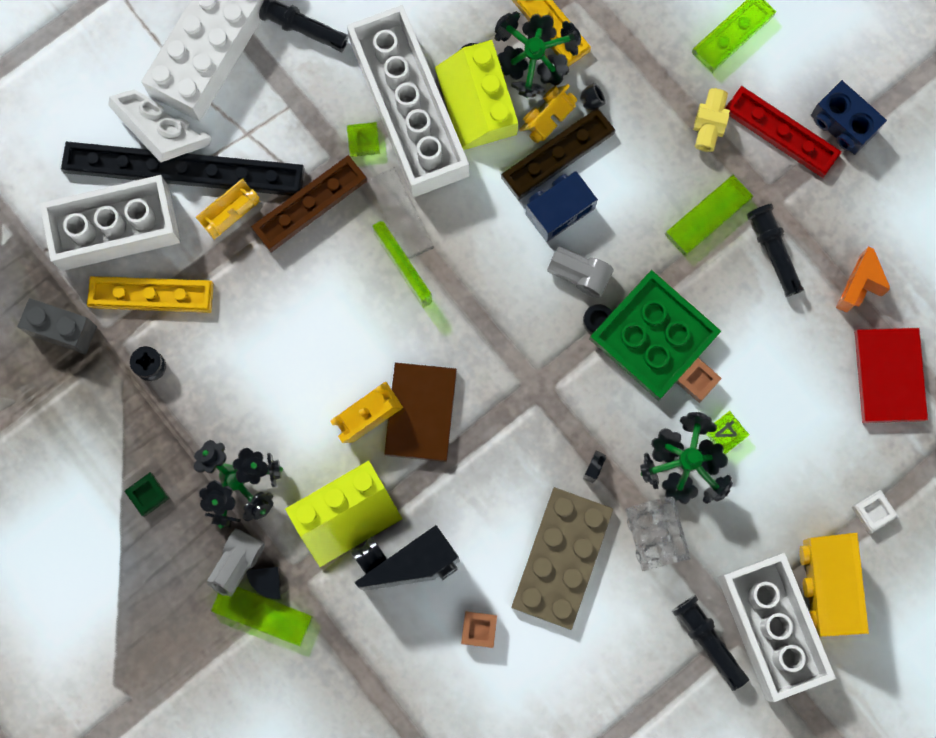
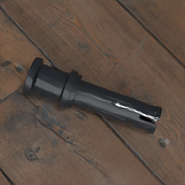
M264 0L261 6L259 18L263 21L268 19L281 25L282 30L287 32L294 30L341 53L348 43V34L305 16L294 5L289 7L276 0Z
M767 204L749 212L747 218L753 221L758 233V243L764 245L785 297H790L792 294L795 295L802 292L804 287L801 285L782 240L784 230L782 227H778L772 213L774 207L772 204Z
M694 595L673 609L672 613L674 616L678 615L689 630L688 636L694 641L697 640L731 690L735 691L745 685L750 679L713 629L715 627L712 618L706 617L697 604L698 598Z

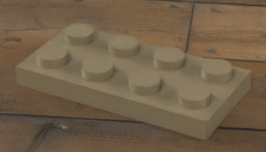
M554 487L511 608L572 630L613 508Z

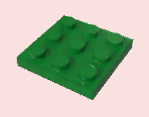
M651 270L597 328L589 340L659 401L720 334L721 330Z

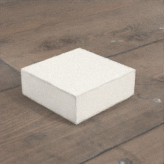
M881 490L852 506V509L869 534L899 517Z

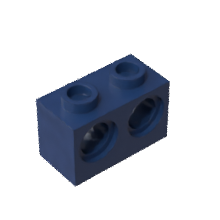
M843 80L816 105L810 115L814 118V122L820 129L828 131L836 138L841 148L852 152L854 155L879 132L887 121ZM829 106L837 107L841 114L832 112ZM852 126H858L859 128H861L863 134L856 133L852 129Z

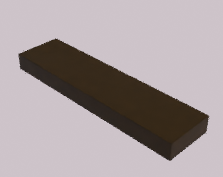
M596 108L503 172L501 179L519 201L613 136L616 130L599 108Z

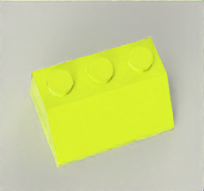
M493 40L464 47L435 67L449 117L463 150L517 135L518 120Z
M369 460L285 508L298 534L319 567L355 548L371 536L373 537L403 520Z

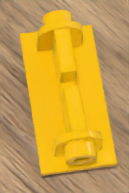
M567 84L558 88L556 86L552 87L543 96L545 102L538 109L534 107L524 116L523 120L525 123L519 131L530 130L532 133L529 137L537 144L540 141H545L558 126L551 119V116L554 115L559 122H562L576 107L577 98L570 92L568 94L565 93L570 85Z
M241 179L195 218L215 240L260 202V197L253 189H250L244 179Z

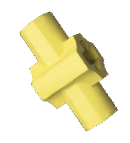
M717 88L709 89L706 103H700L693 128L694 131H698L695 148L698 150L713 152L717 137H723L730 112V110L725 109L728 93L724 90Z

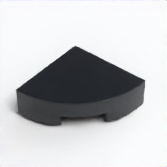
M597 450L595 451L583 479L591 483L597 480L606 460L605 454Z
M279 567L247 570L248 580L255 591L264 597L282 600Z

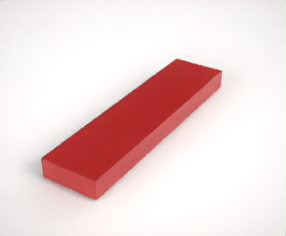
M742 85L725 107V109L730 110L729 116L822 178H824L842 152Z

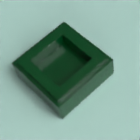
M151 472L124 491L143 517L170 499Z

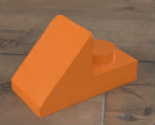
M869 246L860 254L837 303L836 308L846 313L854 306L859 307L867 290L878 296H883L890 290L876 252Z

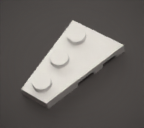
M136 89L109 96L108 106L160 162L207 147L211 143L212 136L204 131L199 134L189 128L188 121L181 117L176 120L166 114L162 105Z

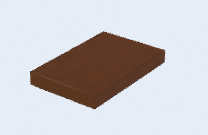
M395 362L392 391L403 408L388 418L385 456L447 462L457 374L456 368Z

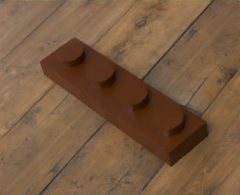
M347 155L253 224L251 228L271 253L365 184L367 177L352 158Z

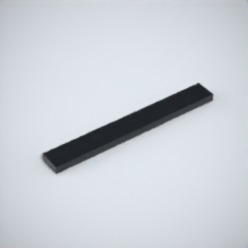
M65 141L61 171L67 174L127 180H141L162 175L167 184L227 190L241 179H244L250 189L257 193L293 196L302 189L305 169L304 165L189 153L160 162L148 149Z

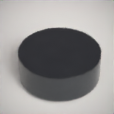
M602 304L589 307L583 316V325L586 331L593 334L612 313L611 309Z

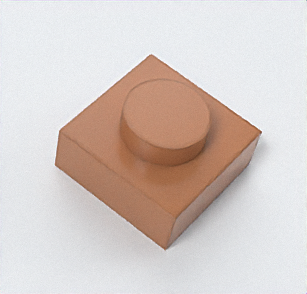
M698 358L676 383L700 403L722 378Z
M465 611L461 644L494 648L497 615Z

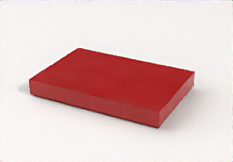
M919 328L856 330L854 333L862 423L920 422L928 420Z

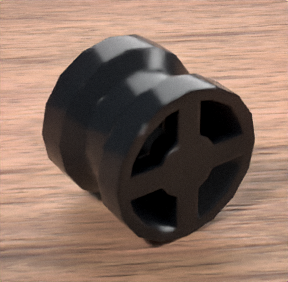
M139 347L130 357L132 371L145 381L158 380L165 373V359L152 347Z
M372 536L366 540V544L363 547L354 548L350 551L365 574L387 560Z

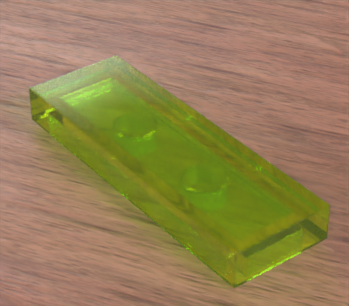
M746 0L693 48L692 54L713 73L768 23L777 11L765 0Z
M732 175L667 230L665 236L686 257L751 201L753 195Z
M379 221L372 225L375 237L421 307L425 308L432 303L431 292L384 221Z
M240 587L236 588L232 597L223 596L218 593L211 612L300 647L313 618L309 614Z

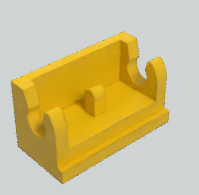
M384 382L339 415L332 418L330 422L332 425H337L342 433L338 437L342 443H354L400 411L403 406L388 383Z

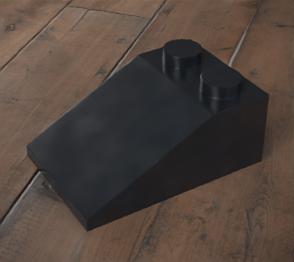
M435 525L354 583L359 589L365 591L430 581L437 577H440L443 581L458 570L456 564L460 560L438 526Z

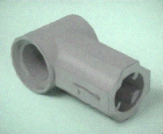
M560 246L555 251L547 269V272L576 284V287L581 292L596 298L602 296L614 271L611 265L600 259H586Z
M236 528L229 536L222 552L223 555L209 576L207 585L223 596L232 597L248 568H253L257 563L265 543Z

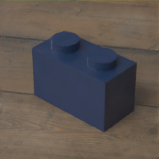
M577 171L569 176L567 174L561 175L552 183L553 187L544 193L538 191L527 200L528 204L526 205L525 215L546 242L596 208L597 197Z

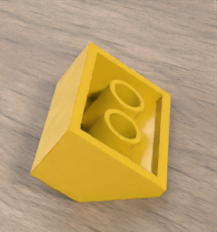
M858 533L813 537L803 540V546L799 548L800 562L802 565H805L807 578L803 579V592L805 598H809V613L819 637L869 634Z

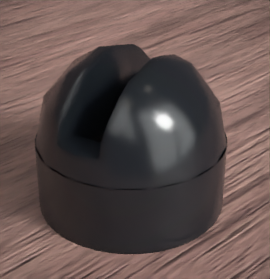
M596 83L587 86L581 92L580 100L586 99L587 102L583 106L588 110H594L606 104L605 97Z

